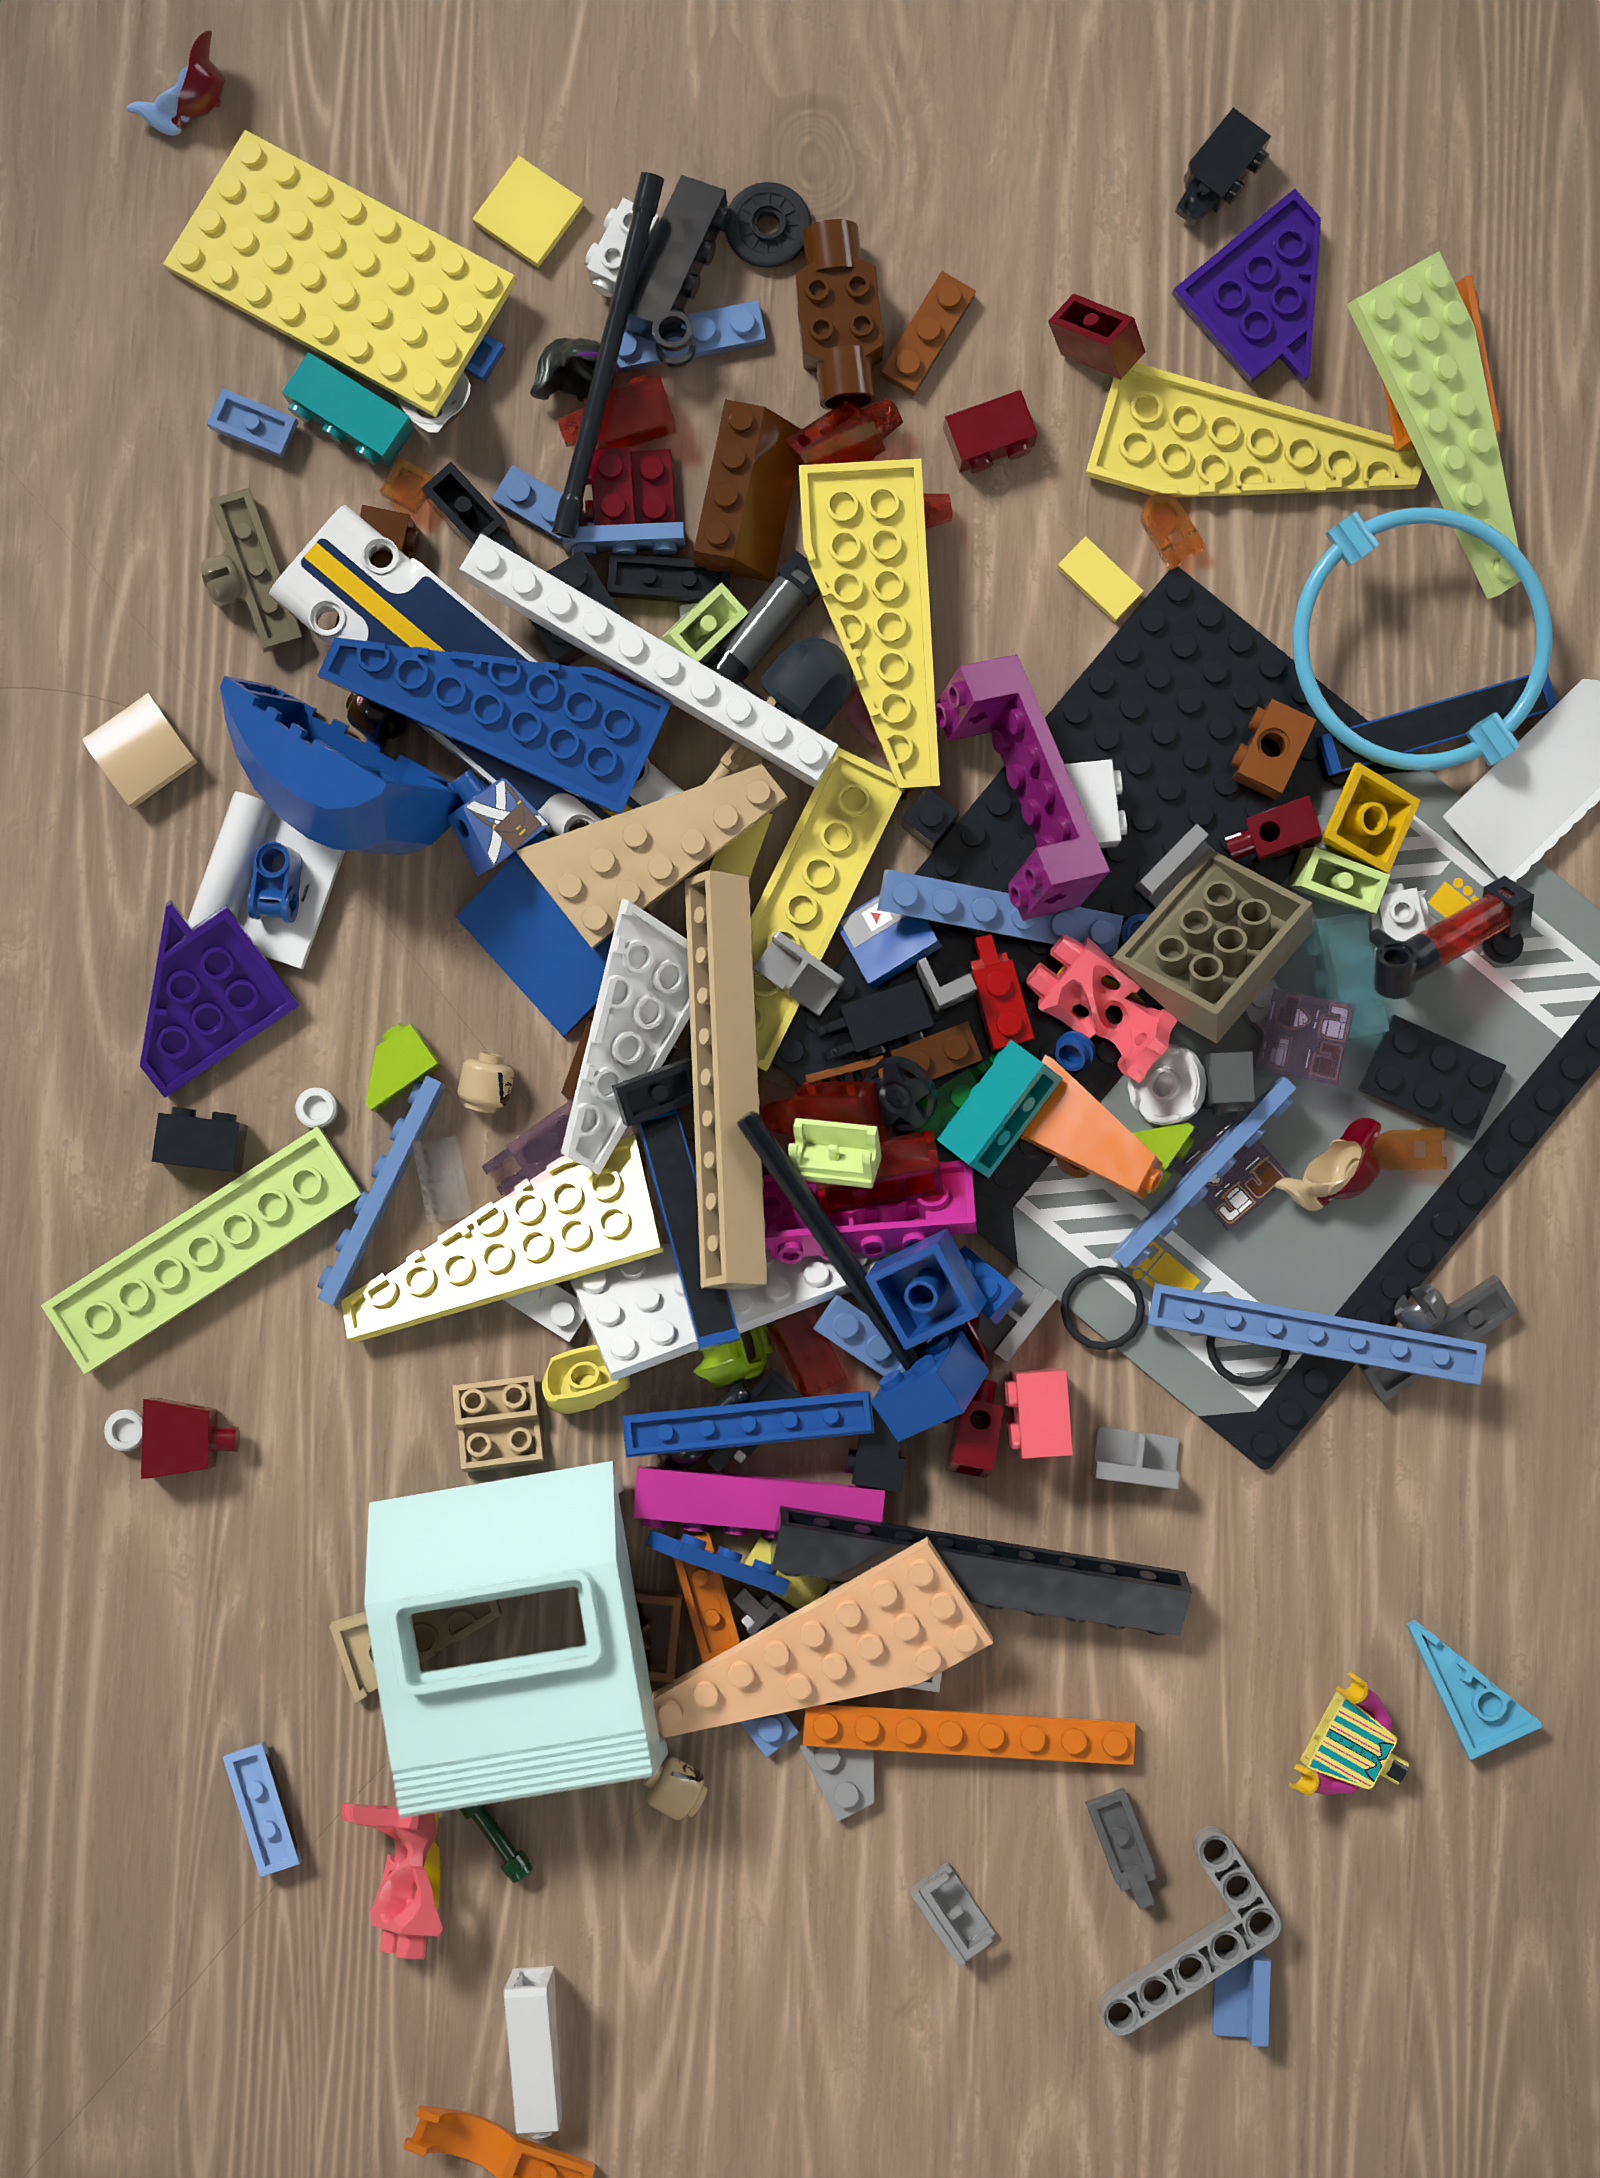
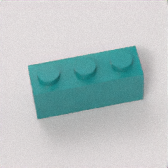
M309 352L282 390L289 403L288 410L293 415L306 423L310 419L318 422L323 426L321 431L339 444H342L344 440L357 447L355 453L372 465L379 461L389 468L415 429L409 415Z
M1010 1040L1006 1047L997 1054L992 1066L981 1081L971 1089L969 1097L955 1116L946 1123L944 1131L937 1141L968 1165L989 1178L1063 1078Z

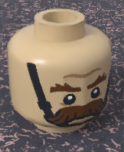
M480 1051L478 1058H469L463 1062L457 1093L465 1101L464 1106L466 1108L485 1113H496L497 1108L508 1104L514 1080V1071L510 1066L503 1064L504 1056Z
M669 1757L663 1761L653 1777H647L643 1780V1785L648 1787L646 1792L647 1803L674 1820H681L687 1815L690 1817L694 1816L707 1794V1787L703 1786V1774L675 1757Z

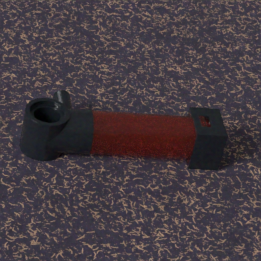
M1504 875L1484 886L1482 898L1405 941L1395 940L1380 928L1374 929L1369 935V941L1377 947L1373 981L1375 991L1379 995L1390 999L1408 997L1414 992L1417 981L1500 934L1512 938L1531 927L1534 894Z

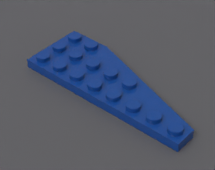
M336 637L318 672V677L617 815L623 812L672 704V702L596 667L560 665V663H540L517 660L516 658L457 651H436L414 646L410 648Z

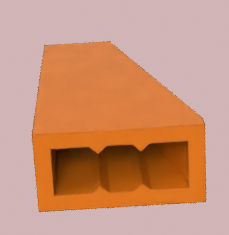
M1045 1055L1042 1062L1063 1079L1019 1138L1144 1201L1147 1193H1153L1160 1184L1163 1176V1171L1160 1169L1163 1163L1053 1058Z

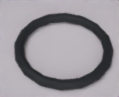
M1100 1265L1084 1269L1070 1280L1062 1293L1060 1311L1064 1327L1074 1340L1087 1348L1106 1351L1121 1347L1135 1337L1143 1323L1145 1303L1141 1289L1130 1275L1118 1268ZM1098 1274L1112 1275L1125 1282L1134 1293L1137 1305L1135 1320L1128 1332L1116 1340L1107 1342L1093 1341L1080 1334L1073 1325L1069 1313L1070 1297L1076 1286L1087 1277Z
M1207 1336L1206 1340L1209 1360L1218 1374L1231 1383L1250 1387L1265 1384L1278 1376L1289 1360L1290 1351L1282 1350L1281 1357L1274 1368L1264 1375L1252 1378L1236 1376L1224 1368L1218 1359L1215 1337Z

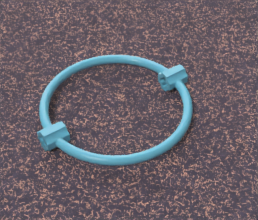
M1421 507L1395 510L1365 522L1355 511L1327 531L1325 534L1333 545L1318 561L1303 587L1293 626V656L1298 680L1308 704L1324 727L1338 741L1366 759L1404 770L1425 771L1450 768L1480 756L1487 766H1492L1514 752L1520 744L1512 733L1524 721L1542 691L1550 666L1553 645L1552 620L1546 594L1539 577L1522 552L1506 536L1483 521L1464 513L1441 508ZM1411 524H1434L1456 528L1477 537L1495 549L1509 563L1522 582L1531 603L1536 628V647L1532 670L1525 689L1508 715L1502 720L1497 712L1492 713L1465 733L1471 743L1457 749L1435 754H1409L1388 750L1369 742L1352 731L1338 718L1323 697L1314 676L1309 652V629L1314 604L1326 578L1341 559L1349 567L1380 545L1374 535L1392 528Z

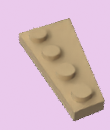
M498 1599L413 1613L412 1623L419 1663L425 1662L435 1656L436 1652L453 1642H458L501 1616L502 1610ZM366 1611L332 1621L329 1626L355 1703L367 1697L368 1693L378 1688Z

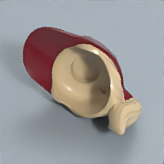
M1360 1118L1353 1121L1340 1139L1333 1140L1323 1154L1308 1164L1302 1180L1283 1178L1276 1182L1275 1187L1286 1191L1297 1204L1309 1211L1320 1210L1330 1203L1332 1199H1351L1357 1197L1370 1187L1380 1172L1379 1161L1372 1153V1148L1380 1133L1381 1124L1371 1118Z

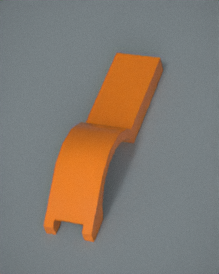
M419 2105L416 2117L420 2119L412 2138L406 2137L403 2144V2150L424 2157L429 2153H445L467 2159L482 2166L495 2175L496 2178H592L595 2171L594 2162L517 2137L506 2128L491 2120L455 2109Z

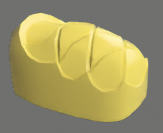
M586 1346L569 1350L550 1358L542 1382V1391L547 1405L553 1411L561 1414H571L595 1408L597 1405L613 1400L630 1388V1375L612 1382L598 1346Z

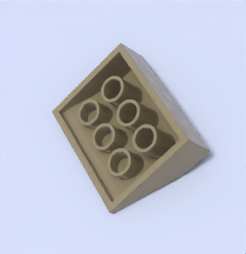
M1209 848L1114 955L1113 962L1180 1023L1209 1040L1218 1043L1310 935L1313 903Z

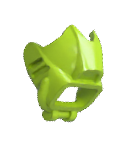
M767 1324L750 1330L756 1355L751 1362L747 1360L740 1333V1341L702 1350L704 1359L693 1370V1373L712 1382V1389L730 1385L743 1379L750 1380L758 1377L765 1368L767 1354L774 1352L772 1344L769 1345L766 1330H768Z

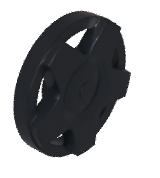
M890 1056L881 1059L870 1068L863 1081L862 1093L865 1095L870 1110L878 1118L877 1122L888 1129L893 1128L900 1131L916 1130L926 1124L936 1111L938 1099L933 1080L925 1069L908 1058ZM883 1068V1078H875L878 1070ZM903 1068L913 1073L917 1078H908ZM927 1095V1109L925 1112L920 1104V1099Z

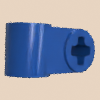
M275 841L267 842L259 847L254 857L252 886L249 891L247 905L249 917L256 920L262 916L282 918L285 923H293L299 909L302 859L292 848ZM280 853H283L285 856L284 866L281 870L274 872L272 869L273 859Z

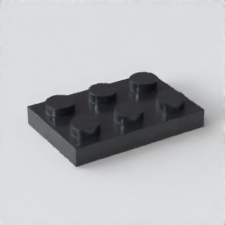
M1392 1015L1358 1090L1463 1138L1474 1140L1507 1065L1397 1015Z

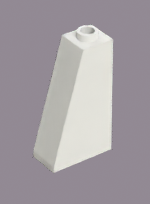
M554 1966L513 1968L504 1988L516 2134L527 2133L529 2138H545L551 2136L552 2131H559L562 2121Z

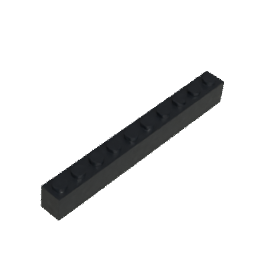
M785 1506L779 1507L771 1545V1570L779 1571L781 1574L790 1577L806 1575L818 1577L828 1583L849 1582L928 1537L969 1601L984 1604L991 1609H1018L1034 1616L1049 1614L1065 1617L1077 1623L1085 1621L1099 1622L1115 1629L1130 1627L1142 1629L1158 1636L1166 1634L1180 1635L1192 1593L1185 1571Z

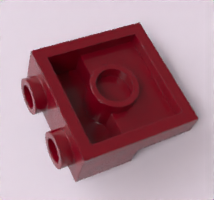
M630 446L595 449L586 484L592 485L593 500H585L587 525L676 522L671 449L631 451Z

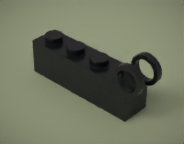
M684 175L680 176L643 256L625 332L654 341L658 359L664 365L673 368L687 365L695 356L696 344L693 337V325L690 318L685 314L684 307L688 299L695 298L700 286L701 277L699 275L704 265L709 266L712 262L716 250L715 240L719 231L725 232L731 218V208H728L725 189ZM683 324L686 326L687 330L681 328ZM671 337H681V338H682V339H680L679 341H676V342L666 341L667 339H669V338H671ZM689 345L687 353L679 358L668 357L662 351V349L672 352L679 351Z

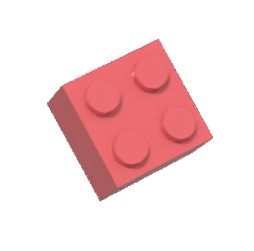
M1060 1368L1010 1371L1011 1380L1004 1381L1005 1405L1013 1407L1014 1422H1007L1008 1446L1016 1449V1454L1022 1459L1073 1455L1067 1371Z

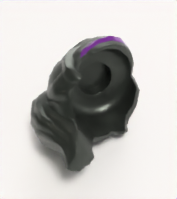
M564 337L555 339L547 345L538 359L535 381L530 391L531 396L536 399L548 400L551 394L560 390L563 393L575 395L578 401L584 402L587 399L600 343L581 337L577 339ZM618 363L616 364L611 388L614 383V378L616 377V374L619 370Z

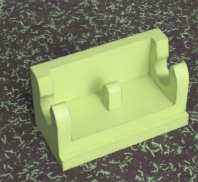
M796 1118L793 1126L795 1144L789 1143L788 1154L789 1160L804 1181L873 1188L882 1158L878 1128L876 1126Z

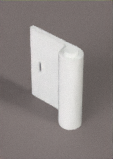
M234 791L188 923L193 928L227 905L265 957L304 969L345 851L331 849L306 838L279 818L264 800ZM275 841L292 848L302 859L299 909L293 923H285L282 918L262 916L258 920L249 917L247 905L249 891L252 886L254 857L259 847L267 842ZM280 853L273 859L272 869L274 872L281 870L284 866L285 856L283 853Z

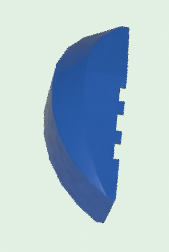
M224 676L220 685L224 716L236 756L256 792L276 815L306 838L335 850L381 855H408L432 845L451 827L448 815L462 806L464 802L454 790L449 780L404 754H400L397 760L382 752L385 744L381 742H373L367 738L366 743L352 737L347 734L350 726L337 719H333L331 725L315 717L317 711L315 707L273 685Z

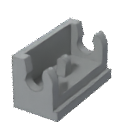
M948 1861L910 1887L912 1898L959 1967L993 1942L991 1937L995 1934V1931Z

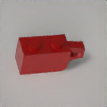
M992 934L975 938L974 943L979 960L970 962L972 968L971 976L977 987L975 997L991 1054L1002 1051L1010 1040L1019 1046L1031 1043L1035 1038L1013 960L1008 959L1006 952L997 954Z

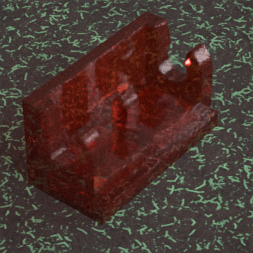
M813 1307L790 1314L767 1325L798 1391L802 1394L801 1398L812 1397L848 1379L829 1340L813 1329L819 1320Z

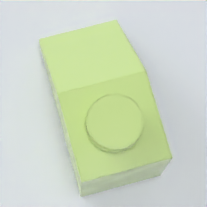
M721 582L678 620L660 640L699 662L748 614V611Z
M1317 847L1301 849L1288 887L1327 902L1377 914L1390 875Z

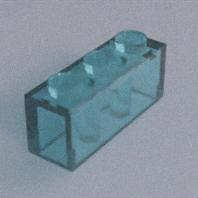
M1365 911L1317 919L1312 923L1311 933L1306 938L1309 955L1316 956L1318 971L1314 972V984L1317 994L1319 996L1324 995L1327 1010L1322 1012V1014L1324 1013V1017L1338 1018L1328 1015L1330 1003L1346 1006L1351 1011L1345 1042L1379 1036L1389 1032L1383 997L1375 991L1373 985L1375 958L1372 944L1369 941L1370 934ZM1331 1005L1330 1014L1339 1015V1020L1323 1018L1322 1023H1324V1020L1328 1021L1325 1033L1327 1035L1329 1020L1340 1022L1341 1025L1344 1023L1343 1038L1339 1039V1034L1338 1038L1332 1037V1039L1344 1041L1349 1010L1344 1007ZM1332 1007L1348 1011L1346 1022H1340L1341 1014L1332 1013ZM1333 1040V1043H1334V1044L1342 1043V1042L1334 1041V1040Z

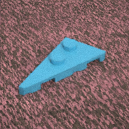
M1416 1620L1405 1624L1461 1747L1469 1760L1543 1727L1536 1717L1516 1703L1509 1695L1489 1681L1487 1677Z

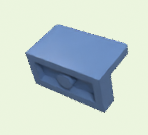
M1218 1949V1950H1216V1951H1218V1952H1227V1951H1229V1950H1219V1949ZM1264 1951L1256 1952L1214 1979L1212 2021L1214 2035L1247 2037L1251 2046L1268 2047L1271 1960Z

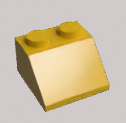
M1354 763L1322 836L1328 852L1389 874L1421 800L1361 763Z

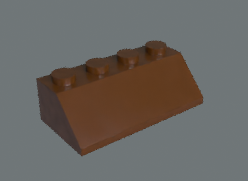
M725 399L694 546V566L707 568L706 570L719 573L725 571L730 572V575L774 582L804 430L764 406Z

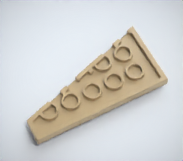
M761 764L516 850V853L593 950L614 933L622 899L629 900L645 910L787 800V795Z

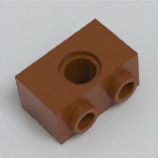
M1274 699L1268 703L1265 709L1257 707L1247 728L1253 731V735L1248 745L1242 743L1239 745L1230 764L1237 768L1231 780L1276 800L1285 789L1315 725L1316 719ZM1270 739L1276 742L1280 750L1279 756L1269 757L1264 754L1261 749V741Z

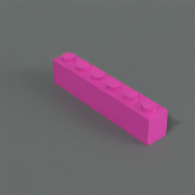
M639 1465L636 1475L633 1518H641L642 1526L665 1528L666 1521L683 1522L682 1529L689 1531L705 1532L707 1531V1525L724 1526L723 1533L732 1535H748V1529L765 1530L764 1537L773 1538L780 1506L882 1522L885 1490L862 1485L689 1469L674 1470L667 1467Z

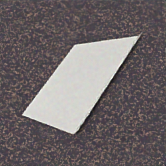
M1582 679L1518 742L1520 746L1514 752L1497 762L1442 816L1498 879L1505 875L1516 882L1518 878L1524 876L1529 871L1531 865L1543 857L1545 851L1551 849L1560 837L1569 832L1574 823L1585 816L1588 809L1594 807L1599 802L1600 680Z

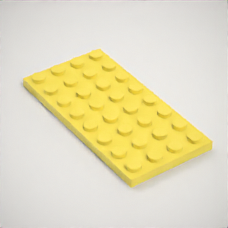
M247 130L243 132L163 263L166 269L434 417L437 416L517 283L516 277L512 273Z

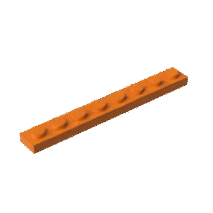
M826 1703L804 1708L802 1745L1134 1765L1136 1723L1120 1720Z

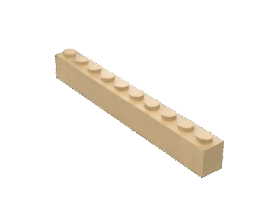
M708 870L685 879L701 1288L743 1290L767 1285L762 1163L753 1147L737 1126L740 1118L747 1113L754 1111L759 1114L760 1105L752 963L753 938L750 918L751 897L749 894L748 876Z

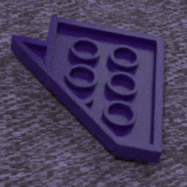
M1295 188L1176 286L1172 292L1173 297L1249 384L1279 359L1282 360L1302 384L1310 375L1321 217Z
M172 900L167 902L165 906L140 1058L141 1069L164 1098L300 1006L299 1001L227 905L193 928Z

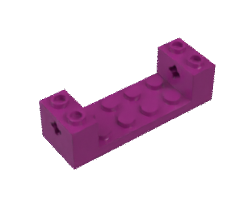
M1018 654L961 665L935 704L936 722L939 727L943 728L948 741L991 732L993 747L1000 754L1007 770L1008 783L1012 789H1015L1021 803L1023 819L1030 825L1037 842V848H1035L1007 884L1010 901L1018 909L1022 921L1078 908L1110 870Z

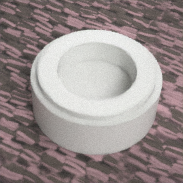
M309 1088L302 1092L296 1101V1115L308 1127L316 1128L319 1126L320 1128H325L336 1119L338 1102L334 1095L325 1089Z
M132 1409L113 1413L107 1419L104 1427V1435L109 1445L119 1451H129L142 1445L143 1415Z

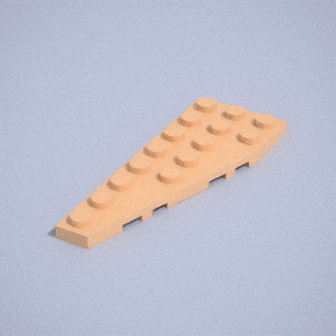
M928 1537L680 1676L674 1680V1683L670 1682L652 1692L657 1727L663 1737L666 1738L920 1684L993 1644V1637Z

